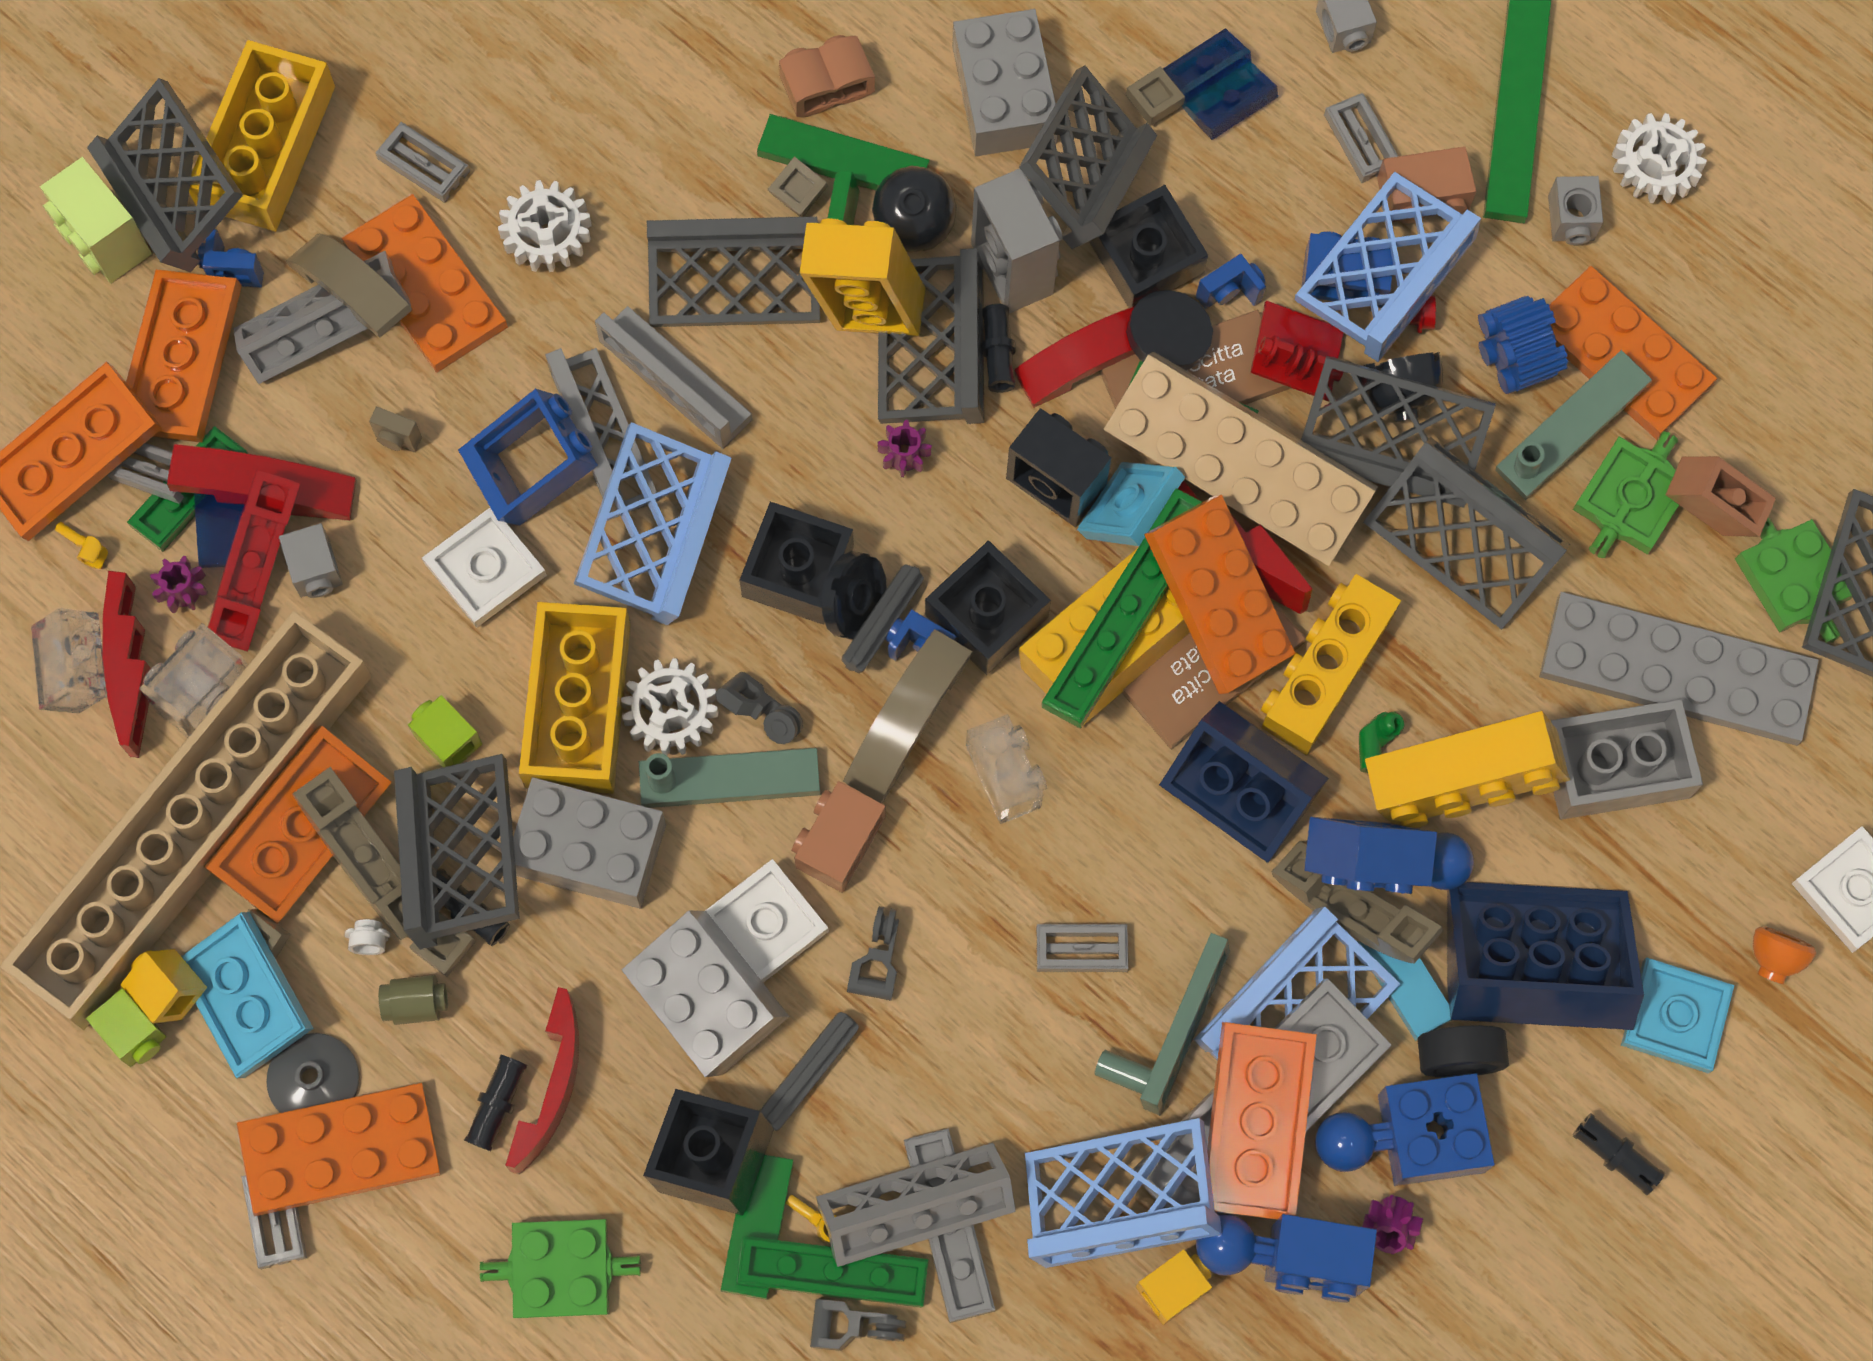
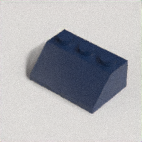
M1219 701L1200 720L1159 786L1269 863L1309 809L1329 778Z

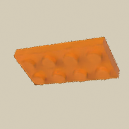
M414 194L406 197L341 238L344 246L363 261L386 251L392 261L395 276L409 297L410 307L412 308L399 322L436 373L508 328L502 314Z
M1592 266L1586 269L1549 305L1556 320L1555 323L1550 324L1555 335L1556 347L1564 345L1567 353L1566 359L1588 379L1592 378L1621 350L1652 379L1651 384L1623 410L1656 440L1717 380L1715 375Z
M155 270L126 380L128 386L162 428L153 437L202 443L242 288L237 278Z
M105 362L0 451V510L20 537L27 541H30L162 429L111 364Z
M1222 494L1205 500L1144 534L1219 694L1233 691L1296 654Z
M318 726L204 866L206 870L277 924L333 856L305 816L292 793L331 767L357 802L356 807L365 816L392 783L323 726Z
M1222 1022L1207 1146L1215 1212L1278 1219L1282 1214L1296 1216L1317 1034Z
M422 1083L237 1122L254 1217L440 1176Z

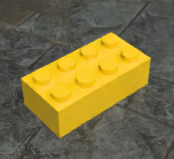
M247 40L206 137V140L243 194L225 217L277 231L335 89V84L326 62ZM201 155L197 158L191 177L201 176L203 160ZM200 184L190 185L189 189L195 206H197ZM212 184L210 206L215 205L225 193L220 184Z
M832 218L822 219L821 223H806L800 275L836 331L883 332L887 334L897 333L899 335L919 336L925 286L894 227L879 221H867L864 223V226L847 225L842 220Z
M1137 549L1019 647L1021 669L1046 694ZM1169 587L1084 725L1119 696L1124 688L1190 633Z
M537 602L519 776L525 788H529L531 779L534 777L587 792L614 794L622 717L621 698L624 697L631 627L627 608Z
M1543 711L1365 759L1377 811L1392 824L1413 828L1425 826L1428 824L1427 818L1442 814L1445 815V818L1467 815L1472 812V806L1487 802L1490 807L1506 805L1516 800L1515 795L1529 791H1532L1534 795L1552 793L1560 789L1559 783L1570 781L1558 731Z

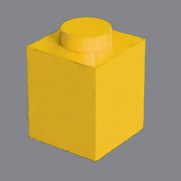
M175 949L149 950L140 954L132 962V970L120 984L152 1024L182 1020L207 989V986Z
M1183 1249L1139 1281L1136 1289L1162 1325H1164L1211 1290L1212 1286L1207 1280L1212 1275L1209 1269L1202 1264L1197 1254L1190 1257L1185 1249Z

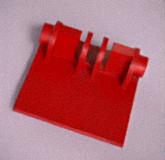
M1266 300L1250 373L1314 396L1326 356L1339 358L1344 332L1329 323ZM1331 370L1327 383L1331 392L1334 381L1339 382L1341 380L1343 371ZM1324 393L1323 400H1326V401L1329 402V399H1328L1326 393Z

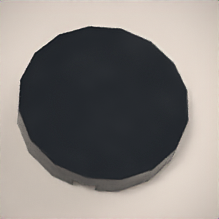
M1163 290L1152 292L1139 300L1130 314L1126 333L1131 349L1142 362H1144L1148 354L1156 352L1187 371L1199 364L1210 348L1213 328L1209 315L1199 302L1185 293Z
M850 551L841 555L832 565L824 582L821 603L825 625L834 636L853 640L886 591V576L882 564L877 558L871 557L870 554Z

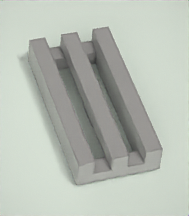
M1361 93L1327 107L1324 116L1361 183L1369 181L1371 176H1378L1383 160H1379L1351 108H1357L1384 159L1398 157L1366 97ZM1339 113H1341L1344 117L1353 136L1355 137L1358 145L1360 146L1363 154L1365 155L1369 163V166H1367L1364 158L1362 157L1358 147L1356 146Z
M402 122L399 123L376 151L378 160L444 203L450 197V190H455L460 185L459 179L462 176L465 178L470 172L467 164ZM403 137L452 169L451 173H446L420 154L400 143L399 140ZM393 150L397 152L398 154H400L416 166L420 167L421 169H423L424 171H426L427 173L441 181L442 184H438L437 182H435L419 170L415 169L414 167H412L411 165H409L408 163H406L390 151Z
M145 443L134 452L135 454L170 466L172 452ZM128 457L108 474L111 480L178 504L184 498L180 492L170 491L167 484L120 468L123 466L167 482L168 470L145 461L142 462Z
M1037 924V972L1128 971L1127 924ZM1046 937H1118V944L1046 943ZM1046 954H1118V959H1047Z
M246 1175L241 1176L258 1268L262 1270L270 1268L272 1265L286 1264L292 1260L307 1259L298 1207L286 1210L293 1248L286 1251L279 1211L269 1213L276 1254L268 1255L261 1215L254 1217Z

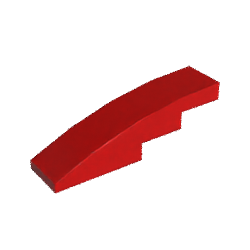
M178 444L173 446L167 486L170 491L214 495L217 502L245 505L256 470H260L300 483L291 515L350 520L356 486L355 477L266 456Z
M1183 480L1178 490L1198 499ZM1231 514L1269 597L1299 614L1307 611L1312 587L1261 524L1245 532Z
M108 571L103 608L102 651L107 698L119 745L130 757L139 758L155 673L145 660H140L145 629L135 616H131L136 586L127 573Z

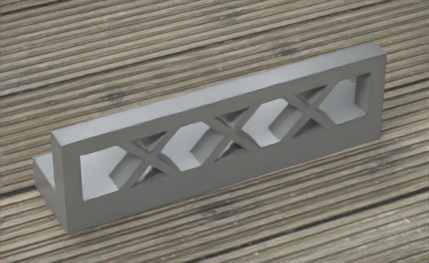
M386 251L364 261L411 306L409 297L395 276L392 261ZM317 285L233 329L237 352L257 383L260 384L368 328L355 318L347 306L323 287Z
M628 306L613 320L604 312L595 320L599 342L722 449L752 421L751 412Z
M560 348L545 354L549 371L559 395L566 400L572 410L571 420L576 428L582 431L592 444L593 449L590 452L598 466L591 470L603 499L616 462L606 457L604 447L609 437L623 442L629 424L597 348L568 359L565 358ZM593 363L597 377L591 389L576 384L571 371ZM601 384L606 395L598 393ZM581 395L587 397L585 402H583ZM594 400L612 408L613 413L606 426L591 421L588 412ZM616 422L618 423L621 432L613 429ZM596 432L602 434L600 440H599L598 435H597ZM634 440L631 451L640 467L645 462ZM626 463L623 473L631 470L628 463ZM648 470L642 472L652 494L657 493ZM618 486V492L625 506L644 499L643 494L624 501ZM614 501L610 513L617 510ZM645 504V505H643V506H641V507H638V508H636V509H634V510H631V511H629V512H632V511H635V510L640 509V508H642V507H645V506H647L648 504Z
M994 1143L816 1196L819 1211L828 1230L832 1254L837 1267L1016 1212L1011 1179ZM988 1161L992 1167L990 1170L977 1174L968 1172L970 1167ZM936 1177L946 1179L944 1184L935 1187L923 1185L926 1180ZM895 1191L902 1193L899 1198L885 1201L879 1199L882 1194ZM848 1204L857 1207L854 1212L834 1217L832 1209Z

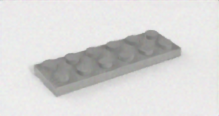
M1560 592L1556 601L1539 677L1642 705L1682 699L1687 717L1798 746L1803 739L1819 660Z
M1328 978L1323 979L1274 1028L1317 1034L1306 1131L1392 1046ZM1214 1089L1182 1120L1200 1118L1204 1121L1207 1146ZM1192 1133L1177 1136L1166 1151V1153L1181 1164L1194 1148ZM1152 1149L1133 1170L1138 1173L1154 1150ZM1162 1156L1146 1179L1163 1191L1179 1168ZM1195 1163L1191 1171L1197 1175ZM1187 1175L1171 1198L1180 1205L1200 1202L1198 1182ZM1142 1184L1155 1200L1159 1197L1157 1193L1145 1184ZM1167 1202L1163 1208H1169L1174 1206ZM1215 1212L1217 1215L1224 1214L1223 1212Z

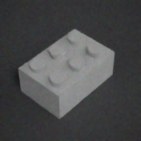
M1030 9L954 21L952 48L975 157L1030 148L1056 105L1036 10ZM1054 135L1055 144H1057L1058 135Z
M1020 168L975 187L973 200L971 245L973 248L978 249L983 268L1001 303L1009 307V313L1053 295L1055 277L1058 276L1057 259H1060L1059 242L1063 239L1057 220L1054 216L1047 217L1041 206L1044 203L1043 196L1031 181H1028Z
M1682 699L1551 720L1558 731L1570 781L1559 783L1560 789L1554 791L1560 820L1690 799L1703 785Z
M532 777L513 836L516 876L641 909L666 828L663 811Z
M687 911L622 969L626 977L704 1077L723 1075L790 1017L707 911Z

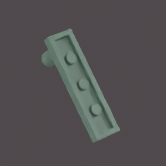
M1621 350L1496 466L1495 471L1527 500L1651 384L1652 379Z
M817 748L669 759L664 754L657 753L651 755L645 761H639L641 806L648 808L820 795Z
M1213 933L1210 934L1153 1069L1104 1050L1098 1060L1095 1076L1142 1094L1140 1100L1143 1109L1161 1116L1229 956L1228 939Z

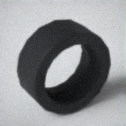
M1483 1025L1447 1027L1425 1032L1418 1037L1420 1070L1426 1076L1454 1077L1475 1073L1477 1075H1485L1504 1070L1509 1066L1506 1031L1500 1027Z

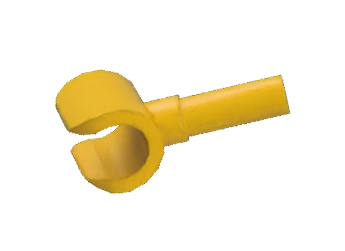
M59 522L55 527V531L81 548L77 560L89 567L101 569L108 555V549L102 546L95 537L80 535L63 522Z
M790 1195L786 1205L808 1219L816 1227L817 1235L823 1242L830 1243L829 1237L824 1233L825 1223L821 1213L815 1211L794 1195Z

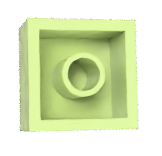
M83 157L40 186L48 200L47 203L42 205L54 221V226L69 245L73 244L77 249L80 259L93 275L101 271L111 284L152 255L133 217Z

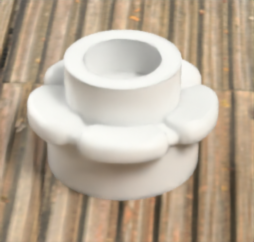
M370 919L358 920L355 922L354 928H349L345 931V937L349 938L348 950L359 955L382 954L385 952V944L388 938H390V933L382 928V923Z

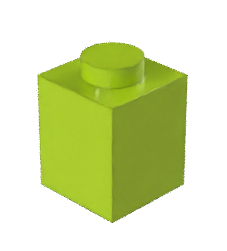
M442 695L434 702L428 700L421 704L412 714V721L407 724L416 740L443 768L461 764L482 745L477 731Z
M123 988L86 1018L117 1057L130 1067L135 1063L143 1064L155 1056L161 1048L159 1043L167 1037L156 1023L152 1024Z

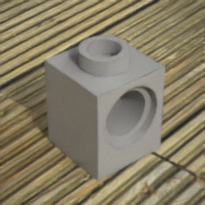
M1318 0L1316 13L1332 53L1342 50L1347 52L1357 51L1371 43L1377 21L1368 0Z
M1599 176L1556 177L1548 195L1552 241H1566L1570 245H1581L1594 241L1603 224ZM1568 209L1579 210L1583 217L1572 215Z
M322 523L279 536L292 583L300 597H322L331 593L334 587L343 585L330 539Z

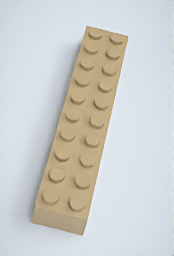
M293 611L11 951L0 967L81 1029L85 1030L90 1024L86 1018L113 996L132 970V962L140 954L152 948L212 874L204 868L206 863L318 726H323L329 730L371 679L372 676L364 661Z

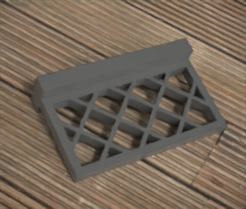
M1086 65L1075 71L1019 165L1021 171L1066 223L1067 228L1062 236L1071 249L1105 232L1157 137V134L1148 123L1138 128L1133 125ZM1082 86L1090 95L1091 104L1085 103ZM1068 110L1074 111L1078 128L1071 127ZM1088 114L1094 115L1097 132L1091 131ZM1108 118L1119 130L1118 136L1111 135ZM1054 135L1060 136L1063 152L1057 151ZM1074 138L1080 139L1084 156L1077 155ZM1094 142L1100 143L1104 160L1097 158ZM1039 159L1046 160L1049 177L1036 164ZM1060 163L1066 164L1070 181L1063 180ZM1080 167H1086L1090 185L1083 183ZM1066 191L1072 192L1076 210L1068 202Z
M161 78L157 79L108 139L97 135L87 147L128 213L133 217L137 227L161 263L188 272H192L201 261L196 250L243 196L169 82ZM163 98L165 100L163 119L154 120L155 107ZM175 127H182L184 129L181 148H172ZM153 128H162L159 149H150ZM136 129H140L138 149L130 150L126 141ZM201 155L203 158L201 176L191 177L193 156ZM171 156H181L178 177L169 178ZM158 157L156 178L149 179L147 176L149 158ZM200 184L197 206H187L190 185ZM212 184H220L225 193L215 205L210 206ZM168 186H177L174 207H167L166 205ZM196 214L194 229L186 236L184 233L186 215Z
M817 216L647 220L650 326L681 327L820 323V305L803 281L800 274L797 276L781 261L792 249H803L806 223H818ZM750 250H761L771 260L756 277L739 262ZM771 250L781 251L777 255H775ZM707 251H718L729 261L713 278L696 263ZM728 251H738V253L733 257ZM658 252H676L686 263L671 278H668L658 268ZM685 252H696V253H695L692 257H690V256H689L688 254H686ZM776 265L793 280L778 297L761 283ZM734 266L751 281L735 298L718 283ZM691 267L708 282L692 299L676 285ZM658 277L665 282V285L659 291ZM797 286H800L811 297V312H792L782 301ZM713 287L730 302L719 314H707L697 305ZM755 287L772 301L762 313H750L740 304ZM670 289L687 303L677 315L659 316L658 301ZM779 307L784 313L772 312ZM736 308L741 314L729 313ZM694 309L699 315L687 314Z
M960 249V256L911 259L917 272H923L919 276L925 289L936 297L922 312L921 326L923 325L937 338L920 354L907 342L911 335L878 332V420L880 424L903 423L905 420L919 422L965 419L967 424L984 423V356L981 348L984 342V317L982 316L984 289L983 263L978 249ZM954 269V281L942 293L928 282L938 270ZM953 294H954V303H952V302L949 300V298H950ZM944 304L954 313V320L943 332H940L928 319ZM953 334L954 343L949 339ZM889 336L894 339V341L890 345ZM945 344L954 352V360L941 372L928 359ZM902 346L916 359L899 375L889 366V358ZM924 365L936 378L919 393L907 380ZM953 373H954V383L949 379V377H950ZM889 375L894 379V381L890 385ZM944 383L954 392V406L936 408L927 399ZM901 386L915 397L906 409L889 410V398ZM922 404L926 407L918 409Z
M1326 356L1301 440L1366 480L1391 487L1411 462V460L1403 458L1396 444L1416 433H1419L1425 443L1428 437L1423 429L1444 418L1447 419L1457 439L1443 445V447L1450 450L1461 445L1468 458L1467 465L1475 470L1496 405L1489 401ZM1336 369L1350 373L1358 388L1335 399L1327 384L1331 370ZM1359 376L1371 379L1372 381L1363 385ZM1380 383L1392 385L1400 400L1377 411L1367 390ZM1400 388L1413 391L1414 393L1405 397ZM1324 393H1326L1331 403L1321 407ZM1362 394L1372 415L1350 426L1339 405ZM1422 395L1434 397L1442 412L1419 423L1409 402ZM1443 400L1455 403L1456 405L1447 409ZM1404 406L1414 427L1392 438L1381 417ZM1465 407L1484 411L1479 427L1464 435L1460 433L1451 416ZM1333 408L1345 428L1331 437L1313 432L1317 417ZM1376 420L1387 441L1373 449L1361 446L1354 432ZM1349 435L1353 443L1346 442L1340 439ZM1475 437L1472 449L1470 451L1468 445L1466 444V441ZM1391 447L1395 455L1388 454L1382 451ZM1418 466L1408 479L1410 493L1421 496L1434 495L1433 477ZM1440 483L1441 493H1451L1449 489ZM1460 498L1442 500L1445 503L1463 508L1466 504Z
M1432 437L1423 444L1415 457L1363 522L1501 630L1570 546L1562 537ZM1418 466L1433 477L1434 495L1410 496L1408 479ZM1440 483L1449 489L1451 493H1441ZM1403 486L1404 498L1393 499ZM1462 499L1468 504L1470 521L1445 524L1442 500ZM1436 500L1439 525L1415 528L1412 503ZM1405 504L1408 528L1391 530L1377 518L1387 506ZM1475 510L1486 519L1476 520ZM1497 526L1503 531L1505 548L1480 551L1477 527ZM1471 527L1474 552L1449 554L1446 530ZM1440 531L1443 555L1425 557L1417 550L1415 534ZM1409 535L1410 544L1403 540L1400 536ZM1510 537L1521 546L1511 547ZM1530 552L1544 563L1534 576L1515 578L1512 554ZM1506 555L1509 579L1484 581L1481 557ZM1475 558L1478 582L1460 584L1452 578L1450 561ZM1444 562L1445 571L1434 563ZM1528 583L1517 596L1516 584ZM1510 585L1512 603L1501 616L1487 605L1485 588ZM1479 588L1480 598L1470 592L1469 589Z
M1853 489L1847 496L1802 648L1873 677V663L1864 659L1857 645L1858 642L1873 636V612L1869 606L1873 602V596L1866 599L1854 577L1868 570L1873 575V550L1866 539L1873 535V529L1863 533L1855 517L1858 505L1871 510L1873 514V496ZM1851 531L1853 537L1848 539ZM1856 542L1867 565L1851 571L1843 554L1846 546ZM1838 571H1840L1842 576L1837 577ZM1845 581L1856 604L1840 610L1832 595L1834 585ZM1859 609L1870 632L1854 638L1843 615ZM1826 610H1828L1830 615L1825 617ZM1831 620L1835 623L1844 643L1835 647L1818 640L1822 624Z
M494 755L416 774L412 767L395 770L404 932L421 950L437 946V938L520 919L507 760L504 755ZM495 771L496 780L484 795L471 787L480 774ZM450 782L456 787L441 805L431 799L432 785ZM468 793L479 801L468 815L462 819L451 812V810L461 797ZM490 807L498 812L499 820L486 834L473 825L486 809ZM447 817L459 826L446 842L442 844L434 839V831L443 819ZM470 832L482 841L469 857L465 859L453 850L464 836ZM492 846L502 853V860L489 874L476 865ZM449 856L460 863L461 867L445 884L437 879L436 871ZM472 871L485 881L473 896L468 899L456 890ZM494 887L505 892L506 907L486 911L479 906ZM450 897L465 905L454 919L440 922L439 911Z

